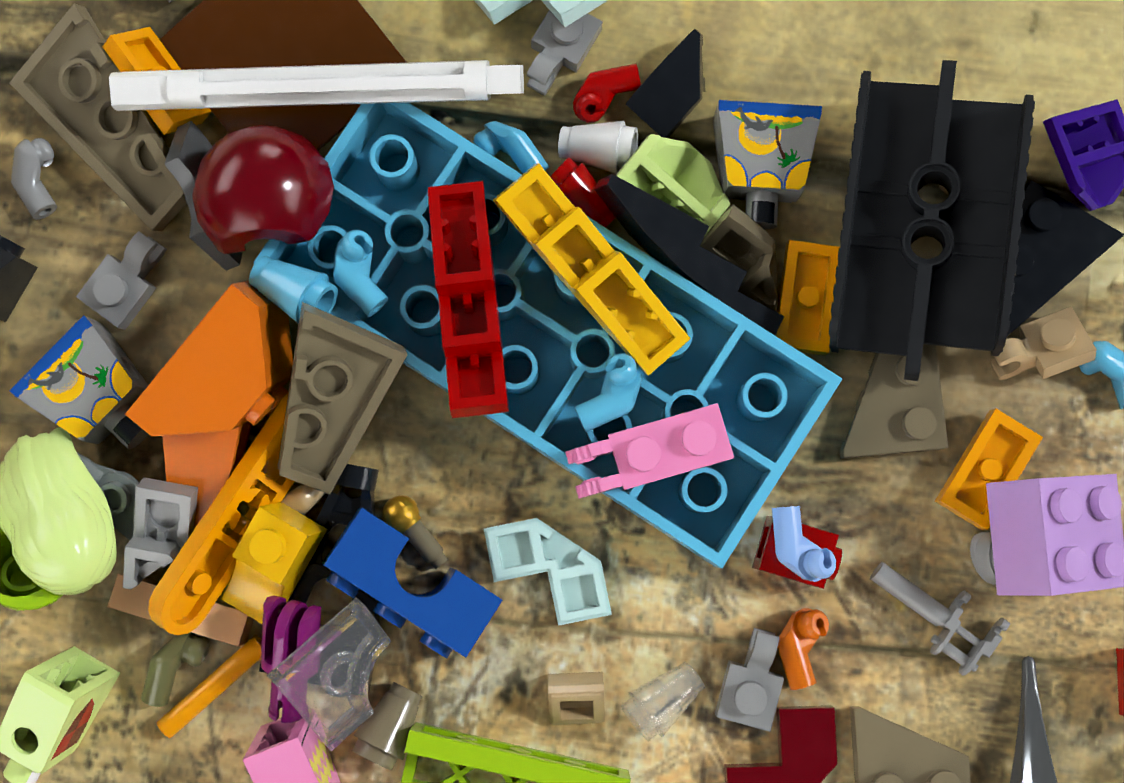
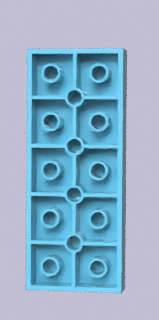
M411 103L361 104L324 158L329 164L334 189L330 212L315 237L308 242L286 244L279 240L269 239L253 264L261 257L268 256L273 260H280L327 274L329 282L338 289L336 303L330 314L403 345L408 354L403 364L448 393L446 359L442 347L439 298L435 286L427 187L483 181L509 412L483 416L584 481L595 477L604 478L618 474L613 454L596 457L593 461L577 465L576 463L568 464L566 451L607 440L609 434L718 403L733 451V459L624 491L622 487L602 492V494L714 567L722 569L839 386L842 378L588 217L615 251L623 254L691 339L649 376L645 375L641 370L642 382L632 411L585 432L574 407L601 395L607 372L605 369L606 363L612 356L626 353L571 293L493 201L494 198L522 174ZM352 230L364 231L371 237L373 249L369 278L388 297L385 305L371 317H368L343 292L333 278L337 244L347 232Z

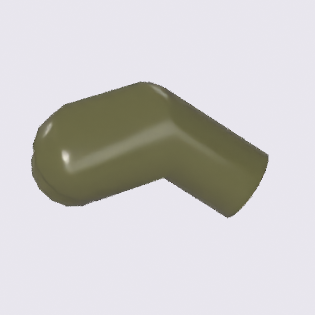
M189 632L188 634L175 635L150 660L141 696L142 701L154 707L167 705L170 700L177 670L184 662L194 667L201 665L209 652V641L205 637L195 636V633Z

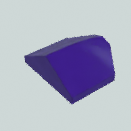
M1118 99L1054 116L1043 121L1070 191L1089 211L1113 204L1124 188V114Z

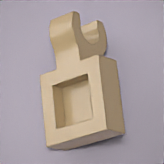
M1071 306L1021 325L1019 334L1021 340L1017 338L1006 339L1003 352L999 356H994L995 358L991 359L990 363L999 380L1011 378L1035 366L1042 379L1094 361L1097 349Z

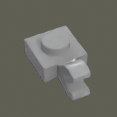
M549 10L531 39V48L539 52L527 72V76L530 78L527 86L545 96L562 66L577 73L599 36L603 21L587 13L569 26L564 27Z
M138 231L126 246L123 260L120 261L116 257L107 254L76 297L117 328L126 330L156 290V287L148 282L145 277L161 260L167 249L151 237H147Z
M754 627L745 663L741 664L728 660L715 710L716 717L771 731L784 677L781 674L769 671L779 643V637L775 636V633Z

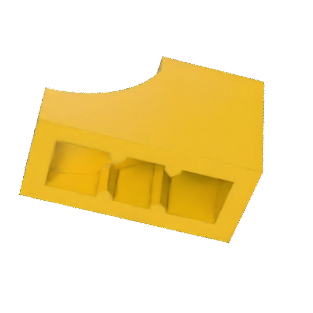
M283 502L259 506L232 555L236 559V565L221 600L262 624L263 604L266 598L275 595L285 598L287 603L328 529Z

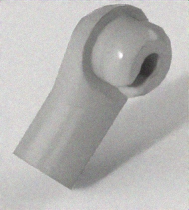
M36 138L31 142L24 139L15 147L11 176L13 188L35 220L46 218L57 209L55 201L40 180L41 167L50 166L54 158V151L50 143L43 138Z

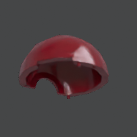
M254 125L228 133L212 146L199 165L192 199L197 221L204 233L219 252L229 254L246 251L245 244L257 239H275L286 244L310 241L315 237L330 212L334 184L328 162L305 137L277 126Z

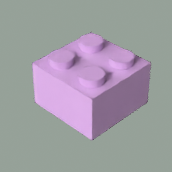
M1117 474L986 483L997 595L1053 596L1124 587L1122 501L1118 492Z

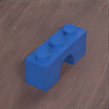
M359 508L322 562L325 567L331 570L326 581L352 598L361 589L379 602L373 609L375 613L400 629L406 620L425 631L419 641L446 659L453 650L466 658L503 600L453 568L448 569L441 582L433 590L423 594L406 592L397 580L395 565L400 552L409 538L364 508Z

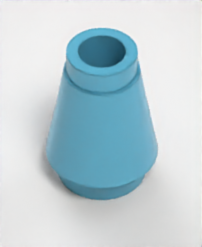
M263 256L254 264L249 275V284L258 289L260 293L298 324L302 302L329 314L336 303L338 289L329 282L328 275Z

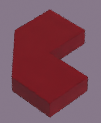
M831 705L777 707L779 763L724 764L725 783H821L838 764L835 708Z

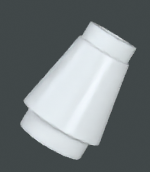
M625 121L576 125L572 127L562 126L558 141L559 158L567 159L570 157L574 162H583L585 165L617 174L638 148L637 127L626 126Z

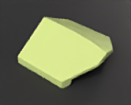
M650 134L615 175L708 225L709 228L706 234L730 206L729 199L722 191L712 163L689 142Z

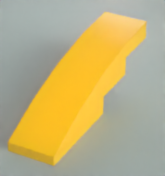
M539 163L534 164L493 199L495 204L571 293L627 355L632 356L645 375L649 376L691 339L623 254L615 251L580 207L573 206Z

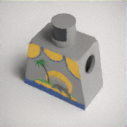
M719 100L713 116V127L722 191L727 195L728 199L746 200L745 214L764 230L774 229L777 227L778 202H797L804 191L822 114V106Z
M84 315L9 390L15 397L84 442L99 444L112 433L127 449H132L149 435L125 415L147 388V382L110 331L102 323Z

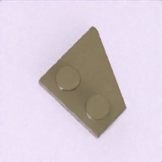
M923 344L918 381L904 380L907 356L875 353L868 372L869 378L865 389L861 391L854 410L856 413L847 438L842 442L839 450L840 459L948 448L936 345Z
M859 706L850 707L855 783H971L969 756Z

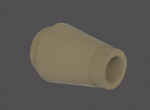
M393 682L389 691L384 694L354 734L358 740L352 751L392 771L397 759H404L408 733L414 725L419 708L418 705L423 696Z

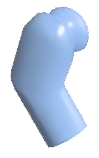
M800 506L772 508L775 553L779 562L804 580L817 582L821 579L829 578L836 569V558L828 548L821 549L803 536Z

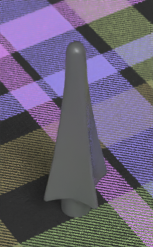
M1026 656L1022 660L1020 712L1010 783H1058L1042 716L1035 660L1033 657Z

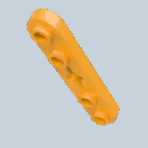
M288 393L281 399L155 587L149 599L148 611L151 620L170 634H188L202 623L231 580L236 565V559L232 555L259 506L282 502L295 482L280 476L278 470ZM242 501L246 502L249 506V510L244 516L237 510Z

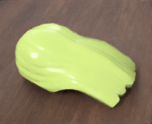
M60 427L52 430L49 434L46 432L40 433L35 437H29L28 435L19 437L17 442L6 453L4 461L0 462V528L12 544V555L21 571L35 584L58 595L84 593L90 590L93 585L101 583L111 573L116 563V538L107 499L77 454L70 433Z

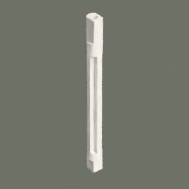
M488 60L112 72L110 74L109 87L111 106L116 111L490 100L491 94L524 93L523 65L490 66Z

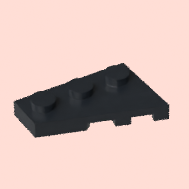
M1032 180L1024 186L1025 199L1022 204L1023 216L1020 222L1019 252L1016 259L1017 269L1013 282L1015 287L1011 300L1013 305L1007 336L1124 236L1122 232Z

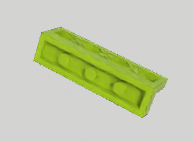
M415 722L408 733L404 753H407L401 783H430L414 779L419 756L448 762L454 773L439 783H453L456 780H459L460 783H470L465 774L474 768L501 774L506 783H526L527 781L537 783H630L631 781L629 770L418 722Z

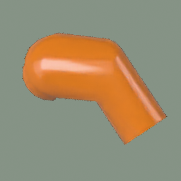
M810 608L798 610L791 615L779 635L777 649L790 690L803 689L817 683L808 653L818 638L826 636L829 631L828 618L820 610H812Z

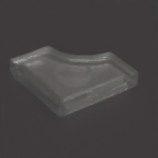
M356 597L267 676L332 752L374 713L368 699L369 676L377 658L391 640L368 608Z

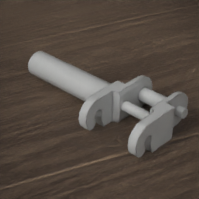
M881 562L870 576V580L934 626H941L943 628L939 636L933 635L930 641L933 645L930 653L937 655L942 651L960 664L958 672L962 676H965L971 670L975 672L978 669L979 665L976 663L981 656L990 658L1002 640V637L999 635L1002 630L1006 631L1010 626V622L1000 618L983 640L978 639L960 626L961 622L958 619L963 613L962 604H967L971 599V595L965 590L959 593L949 608H947L884 562ZM955 632L973 644L967 655L949 643Z

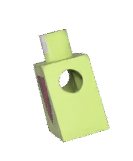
M75 646L27 670L21 678L0 726V752L10 758L3 771L4 777L11 783H36L40 774H43L72 754L85 736L119 677L120 672Z

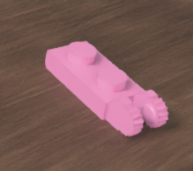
M718 403L609 434L607 440L594 442L565 452L568 464L576 463L579 465L595 460L596 457L609 453L613 454L618 474L604 478H591L575 486L579 499L622 487L624 491L734 458Z

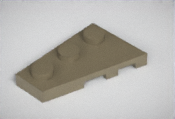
M302 302L278 459L280 476L331 494L408 355L403 345Z

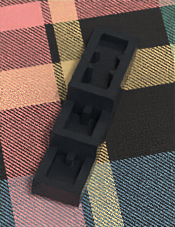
M613 174L598 181L594 190L627 233L652 258L773 335H776L784 316L738 292L747 271L700 247L709 228L708 225Z

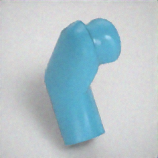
M492 121L484 124L485 129L474 136V144L492 156H495L500 150L508 154L522 174L536 163H539L545 171L550 167L527 134L520 129Z
M627 354L612 356L606 363L605 369L607 372L601 395L574 407L585 432L626 415L634 408L642 382V373L632 356Z

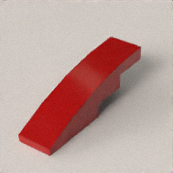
M483 181L427 187L435 286L439 298L442 347L446 359L449 408L452 419L509 412Z

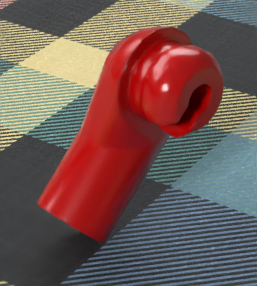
M637 63L590 73L574 98L573 110L575 115L587 123L599 121L604 116L616 94L637 90L641 86Z

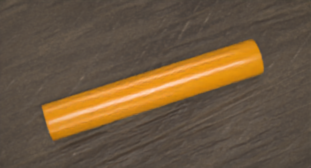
M254 635L156 722L159 730L168 738H172L261 659L262 639Z

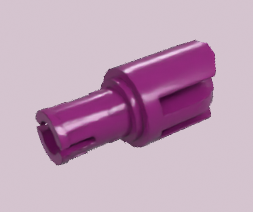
M275 595L267 597L263 604L261 668L271 676L269 717L276 721L279 718V709L282 708L281 723H293L302 719L305 714V678L314 672L318 666L321 607L316 605L307 607V604L295 600L286 603L285 598Z

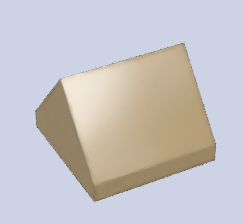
M603 672L548 674L550 724L564 725L605 722Z

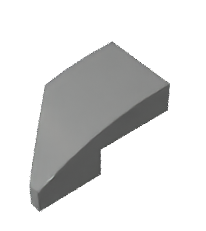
M145 477L135 487L133 537L125 546L123 588L133 589L145 577L160 567L164 568L173 562L194 531L198 487Z

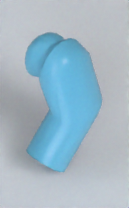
M352 230L347 232L337 244L333 278L343 292L368 317H371L385 305L388 297L369 278L373 249L371 237L364 231Z
M1094 341L1093 344L1097 349L1095 360L1080 365L1079 368L1086 375L1102 372L1110 378L1119 408L1124 409V352L1108 341Z

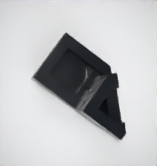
M696 29L689 33L625 103L655 132L664 138H669L702 100V92H706L702 63L703 35Z

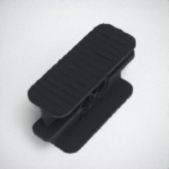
M942 60L939 85L871 81V71H863L860 78L856 123L854 124V141H852L851 148L852 159H850L845 212H843L842 219L843 230H841L840 235L841 247L838 251V266L836 267L835 275L836 284H834L833 291L834 302L831 306L832 318L829 324V348H831V352L839 353V349L907 356L904 380L918 381L923 344L991 351V356H999L1003 352L1011 322L1009 321L1013 305L1011 300L1015 287L1013 282L1017 269L1018 240L1021 234L1020 222L1023 216L1022 204L1025 199L1024 186L1027 181L1026 168L1029 163L1028 150L1032 137L1030 132L1034 119L1032 117L1035 109L1034 95H1025L1023 104L952 100L957 61ZM927 184H939L947 190L949 197L941 203L930 204L920 198L918 191ZM928 236L938 240L942 245L943 251L934 258L925 259L917 256L913 252L911 245L918 238Z

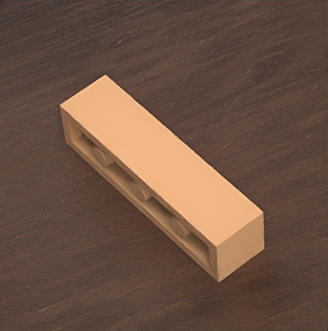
M124 573L118 574L107 607L151 620L148 611L149 599L159 582L144 578L139 585L130 590L123 588ZM217 599L206 618L191 633L231 645L241 646L248 640L254 619L225 601Z

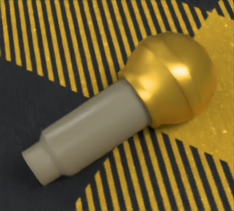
M399 495L386 502L382 510L383 521L408 537V541L426 563H431L437 569L448 560L443 553L441 545L420 521L419 509L414 500L408 496Z

